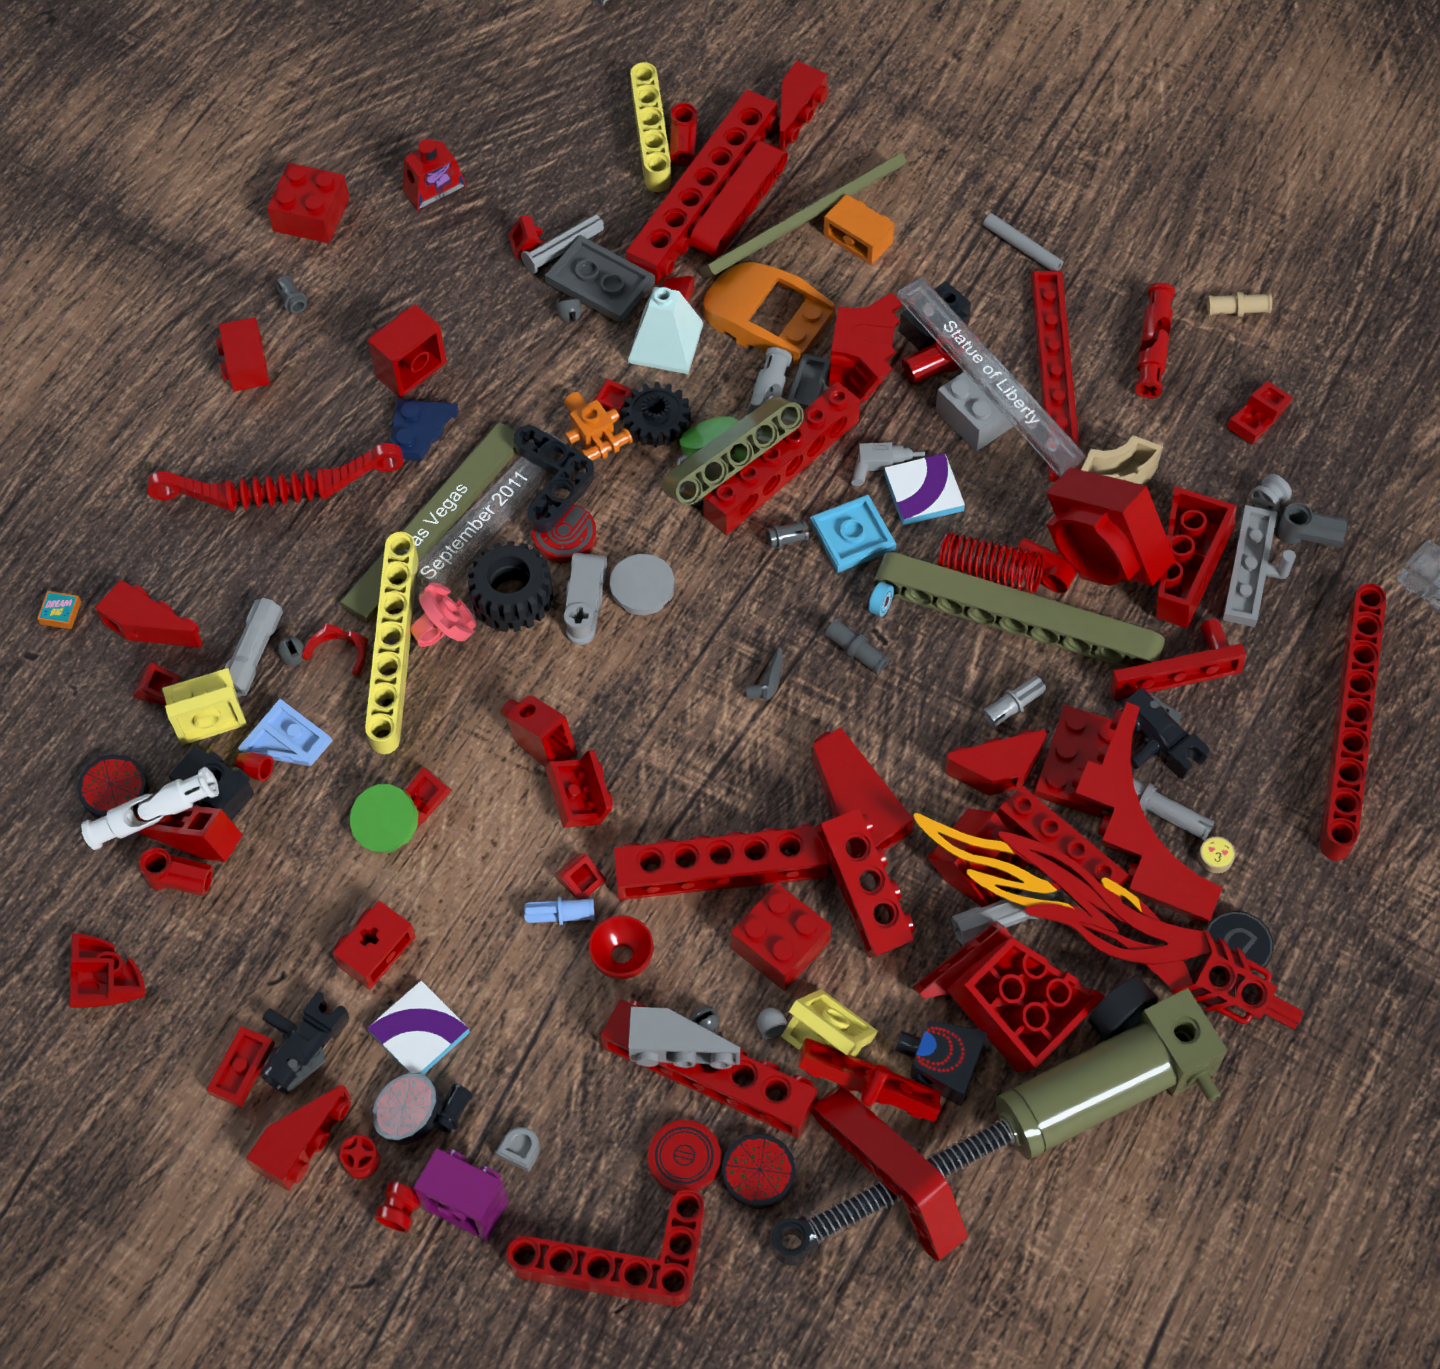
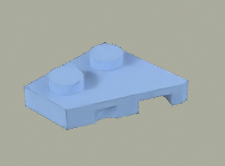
M279 699L237 749L240 752L257 751L271 756L275 761L312 766L333 740L328 734L283 700Z

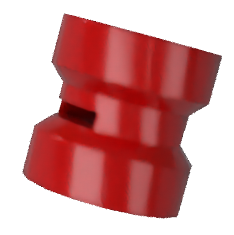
M390 1182L384 1193L386 1196L385 1203L378 1207L374 1219L390 1229L407 1233L413 1222L411 1214L413 1210L419 1208L420 1202L413 1188L401 1183Z

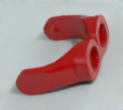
M324 623L321 629L308 640L303 650L302 659L310 660L314 649L320 643L333 639H344L358 649V658L353 667L352 674L357 677L360 676L365 664L368 639L353 631L344 632L339 627Z

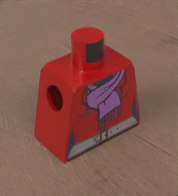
M424 139L418 145L419 150L404 158L403 193L417 211L467 187L456 159L442 141L435 142L432 139Z

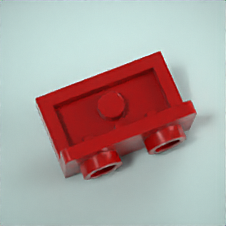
M587 750L581 760L550 761L545 770L563 828L601 825L612 810L613 799L611 793L607 791L603 778V767L598 762L595 750Z

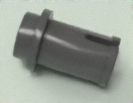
M283 275L277 279L279 284L275 282L274 287L284 300L285 309L293 314L304 311L307 307L306 295L303 292H299L291 276Z
M805 520L778 526L776 523L772 524L771 528L766 529L769 547H776L778 550L782 548V545L808 541L809 532L795 534L796 531L808 529Z

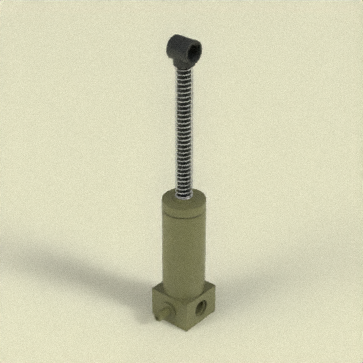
M1186 988L1145 1009L1138 1025L996 1097V1107L1000 1121L997 1120L995 1125L990 1124L989 1128L984 1127L983 1131L978 1130L977 1134L972 1133L970 1138L966 1136L964 1141L959 1140L958 1144L952 1143V1147L946 1146V1150L940 1149L939 1153L934 1152L933 1157L928 1155L927 1161L943 1177L947 1174L951 1176V1172L957 1173L959 1168L963 1170V1166H970L969 1163L971 1162L976 1163L978 1158L982 1160L984 1155L988 1157L990 1152L994 1154V1150H1001V1147H1007L1008 1143L1013 1144L1024 1158L1030 1160L1168 1089L1173 1097L1198 1084L1209 1102H1213L1220 1098L1221 1093L1211 1077L1216 1075L1228 1050L1190 990ZM878 1181L876 1186L870 1185V1189L864 1188V1192L858 1191L856 1196L852 1194L850 1199L845 1198L844 1202L839 1201L838 1205L833 1204L831 1209L827 1207L825 1212L819 1211V1215L813 1214V1218L802 1216L799 1219L787 1218L781 1220L776 1224L772 1233L773 1254L779 1262L785 1265L799 1264L807 1257L810 1251L819 1247V1240L824 1241L823 1238L826 1236L830 1238L832 1233L836 1235V1231H843L842 1228L846 1226L849 1228L850 1224L853 1223L855 1225V1222L858 1220L862 1222L863 1217L866 1216L868 1218V1215L871 1213L875 1215V1211L879 1210L881 1212V1208H888L887 1205H894V1202H900V1199L883 1183ZM787 1235H795L801 1240V1244L797 1248L787 1249L780 1241Z

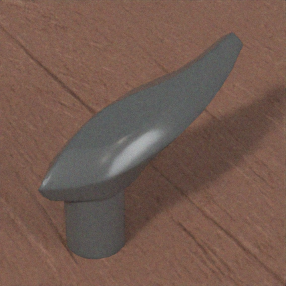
M778 647L769 670L765 674L763 685L746 687L748 699L763 698L767 701L776 693L782 672L783 659L780 647Z

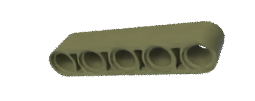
M782 397L769 399L671 470L663 480L662 488L664 493L684 505L696 503L796 430L803 421V409L799 404ZM786 408V414L781 419V413ZM761 426V432L756 437V431ZM736 445L734 454L730 456L732 447ZM711 463L709 472L705 474L706 466ZM686 482L684 490L679 493L681 484Z

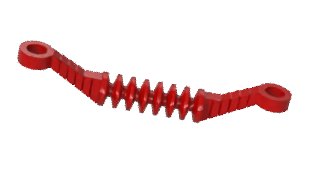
M383 443L340 468L324 470L323 468H318L315 479L312 478L309 470H305L303 480H299L294 471L291 473L290 482L286 481L283 473H279L276 484H274L270 475H266L264 485L260 484L257 476L253 477L251 487H248L244 478H240L239 488L237 489L232 480L210 485L187 477L184 478L171 472L159 471L149 475L147 478V493L151 498L160 501L171 500L181 493L230 510V512L236 511L237 501H241L244 509L249 510L251 499L254 500L257 508H262L263 498H267L271 507L274 506L276 496L280 497L283 505H287L288 497L291 494L296 503H300L302 493H305L308 501L311 502L313 501L314 491H318L322 500H327L334 492H338L342 487L344 488L372 469L381 472H392L401 468L403 465V452L401 447L396 444Z

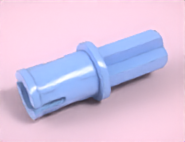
M558 897V901L529 902L524 906L526 923L559 922V925H563V921H594V899L562 901V897Z

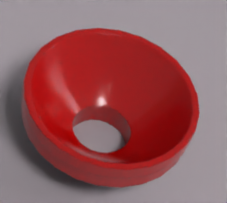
M620 915L605 919L598 924L590 936L589 954L593 964L598 971L612 979H629L639 975L649 965L653 956L654 944L650 930L640 920L631 916ZM626 946L631 949L633 956L628 962L618 963L612 958V952L617 947Z

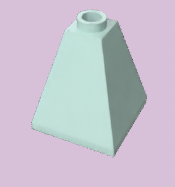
M654 287L643 310L628 363L689 374L703 327V321L679 291L666 287Z

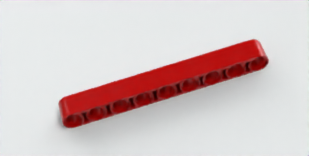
M1367 583L1358 588L1348 614L1320 837V850L1323 855L1333 861H1340L1349 856L1359 836L1386 607L1385 591L1379 585ZM1356 659H1361V660H1363L1365 663H1361V662H1359V661L1356 660ZM1352 687H1356L1362 692L1355 691ZM1348 716L1355 717L1359 722L1351 720ZM1345 746H1350L1356 751H1350ZM1340 775H1345L1352 779V781H1346ZM1337 805L1344 806L1349 812L1341 811ZM1333 836L1341 837L1346 843L1337 842Z

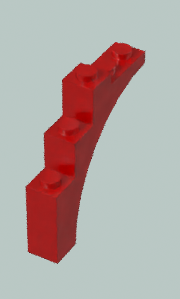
M1127 702L1123 711L1116 710L1110 725V729L1115 730L1111 742L1104 741L1098 754L1097 760L1101 761L1102 765L1088 760L1085 769L1078 767L1071 787L1076 788L1075 799L1113 813L1112 816L1105 814L1098 834L1103 836L1101 846L1140 860L1139 865L1132 862L1129 868V876L1126 883L1131 884L1129 892L1139 898L1208 925L1223 887L1197 875L1175 858L1156 836L1143 814L1134 788L1131 767L1132 735L1140 707Z

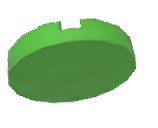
M722 416L703 421L691 427L679 440L684 455L691 457L739 422L738 419Z
M377 784L367 788L356 798L350 813V827L354 838L361 846L376 853H392L412 839L418 826V810L407 791L391 784Z

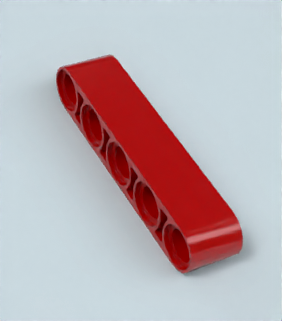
M762 140L758 141L694 227L689 245L715 258L720 257L784 170L788 160V152Z

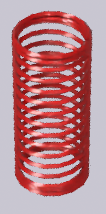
M948 532L940 547L938 565L948 569L953 565L955 571L960 566L962 573L967 568L968 575H971L974 569L975 577H978L982 568L981 579H985L989 570L988 581L1001 585L1004 584L1008 587L1011 586L1014 589L1019 588L1021 591L1025 589L1026 592L1033 594L1040 584L1045 558L1044 554L1039 551H1032L1029 556L1028 549H1025L1022 554L1020 547L1015 552L1014 546H1011L1008 550L1007 544H1004L1001 548L999 542L994 546L993 541L987 544V541L984 539L980 543L979 538L973 541L971 536L966 539L965 535H961L959 538L958 533ZM963 538V546L957 563L958 550ZM970 540L969 552L966 562L964 564L965 552L968 542ZM977 542L976 553L971 566L972 553ZM948 543H949L948 552H947L946 564H945V566H944V559H945L946 549H947V546H948ZM984 543L983 555L978 567L979 555ZM991 545L990 556L985 569L986 558ZM997 547H998V553H997L996 562H995L994 568H993V570H992V565H993V560H994L995 552H996ZM1004 549H1005V555H1004L1002 567H1001V570H1000V572H999L1002 554H1003V551H1004ZM1011 551H1012V557H1011L1010 565H1009V568H1008V571H1007V564H1008V560H1009L1010 553H1011ZM1019 553L1018 563L1014 573L1015 562L1017 555ZM1026 555L1025 565L1021 575L1022 564L1024 561V557ZM1037 562H1038L1037 571H1036L1035 579H1034V582H1033V576H1034L1035 568H1036V565H1037ZM996 571V580L993 581L992 577L994 576ZM1003 573V581L1000 583L999 579ZM1010 575V583L1007 584L1006 581ZM1017 577V585L1014 586L1013 582ZM1024 578V587L1021 588L1020 584L1022 583Z

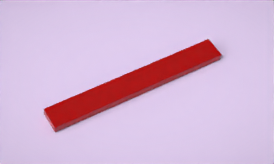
M1032 271L1031 287L1049 482H1056L1070 467L1082 469L1062 271Z

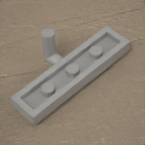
M1248 505L1244 507L1222 618L1224 621L1255 627L1258 620L1265 577L1285 579L1289 576L1296 558V554L1292 550L1283 552L1279 565L1268 563L1277 518L1276 511Z

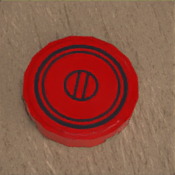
M677 1120L666 1124L655 1133L648 1147V1166L652 1176L663 1189L674 1194L683 1189H692L699 1192V1190L704 1189L706 1186L708 1187L715 1180L721 1166V1149L716 1136L706 1126L692 1120Z

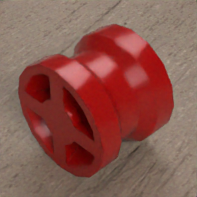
M353 1135L347 1138L341 1145L339 1151L340 1160L347 1174L352 1178L367 1179L378 1170L380 1155L374 1142L369 1137ZM365 1157L368 1158V1159H365V1160L361 1163V1165H360V1161H361V1160H363Z

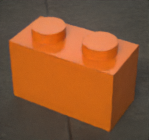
M846 194L824 216L823 236L872 265L893 243L895 223L885 215H880L870 209L862 201Z

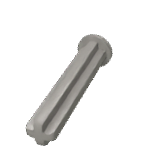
M594 214L532 251L522 252L521 258L525 267L530 273H537L540 266L565 253L580 235L589 239L604 229L603 220Z

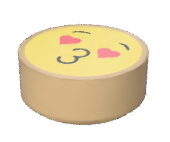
M1208 838L1200 848L1198 854L1199 862L1209 872L1223 873L1232 866L1235 859V849L1225 838Z

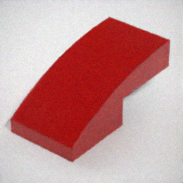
M1267 381L1251 395L1247 405L1230 419L1227 428L1253 445L1281 416L1292 402L1293 397Z
M425 767L420 770L405 789L412 797L411 799L418 810L417 828L452 791L448 785Z

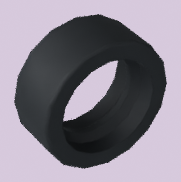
M1140 977L1130 978L1112 990L1099 1002L1090 1013L1088 1022L1107 1041L1138 1025L1143 1011L1157 1004L1158 997Z

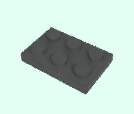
M580 235L545 275L546 284L574 299H580L581 303L621 324L655 284V275Z

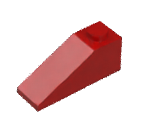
M192 806L178 814L165 815L159 822L137 832L197 858L220 862L227 861L243 836L222 809ZM139 815L137 816V819L139 821L147 822L146 820L140 818Z
M998 921L993 922L915 984L913 988L923 999L949 994L947 989L971 965L1008 938H1011L1012 935L1004 925Z

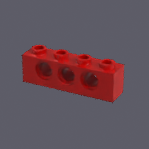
M1023 785L999 807L997 815L1010 833L1038 841L1065 854L1086 869L1099 883H1101L1102 878H1108L1123 888L1125 887L1129 874ZM1039 854L1047 858L1048 860L1054 862L1055 864L1059 865L1063 869L1067 870L1080 880H1082L1072 870H1070L1068 867L1064 866L1060 862L1054 860L1053 858Z
M860 808L815 826V830L868 957H876L914 941L915 939L912 935V932H915L914 923L908 912L903 913L898 900L901 899L899 887L894 879L889 880L884 868L888 865L882 848L880 846L876 847L871 837L874 829L866 813L862 815ZM848 840H855L860 844L861 854L858 858H853L847 853L846 844ZM863 872L871 874L875 880V886L872 891H866L860 885V876ZM877 905L884 906L888 911L889 917L884 925L878 923L874 918V909Z

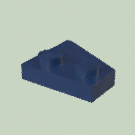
M398 399L389 443L401 447L404 460L421 461L429 451L430 445L436 442L444 433L443 427L451 418L455 419L458 416V404Z

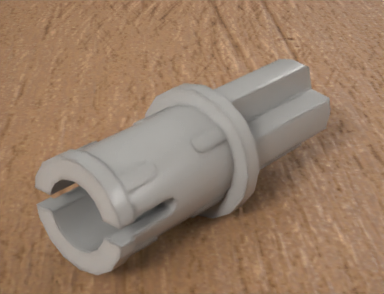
M1034 676L1015 690H1006L1005 695L987 708H984L982 714L985 715L984 718L988 724L995 728L1011 715L1022 713L1024 711L1023 707L1043 694L1046 686L1038 676Z

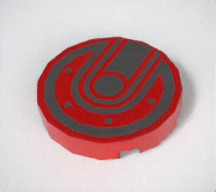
M574 504L551 531L538 533L532 529V539L536 549L547 560L556 563H567V560H572L573 553L588 554L592 550L596 542V523L588 511ZM548 511L543 516L537 515V519L540 520L542 517L548 518Z

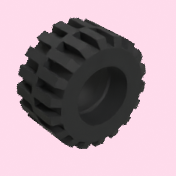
M507 541L505 546H501L500 543L493 544L494 549L489 550L485 548L481 551L482 557L476 556L472 561L473 567H469L468 586L474 612L477 611L478 618L481 621L486 620L487 626L493 629L496 625L503 632H507L508 628H513L514 632H518L525 625L529 629L534 626V620L541 621L545 617L544 611L549 612L551 608L553 589L547 560L544 556L540 557V552L537 549L529 550L528 544L522 542L519 546H516L514 541ZM509 580H518L527 584L524 588L514 593H501L495 590L499 584Z

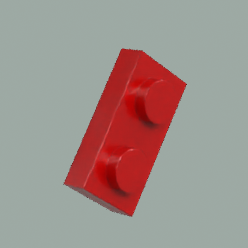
M241 1026L206 1089L208 1094L242 1108L275 1046L274 1040Z

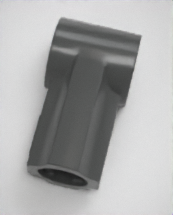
M1294 502L1285 508L1277 525L1276 532L1278 537L1288 544H1297L1305 540L1340 548L1344 541L1347 521L1343 518L1314 513L1307 505Z

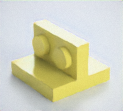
M228 668L162 688L167 703L165 706L167 715L181 745L247 726Z
M820 989L795 1001L789 1011L793 1018L781 1037L798 1050L801 1049L807 1037L839 1050L846 1055L856 1057L862 1047L872 1042L878 1031Z

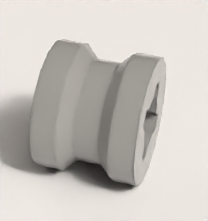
M1276 474L1267 475L1262 481V486L1255 487L1250 493L1251 501L1255 507L1276 512L1280 508V503H1285L1292 496L1289 484Z

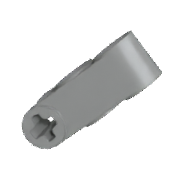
M573 553L564 613L566 636L573 644L585 645L594 639L598 613L601 610L603 584L606 579V555Z

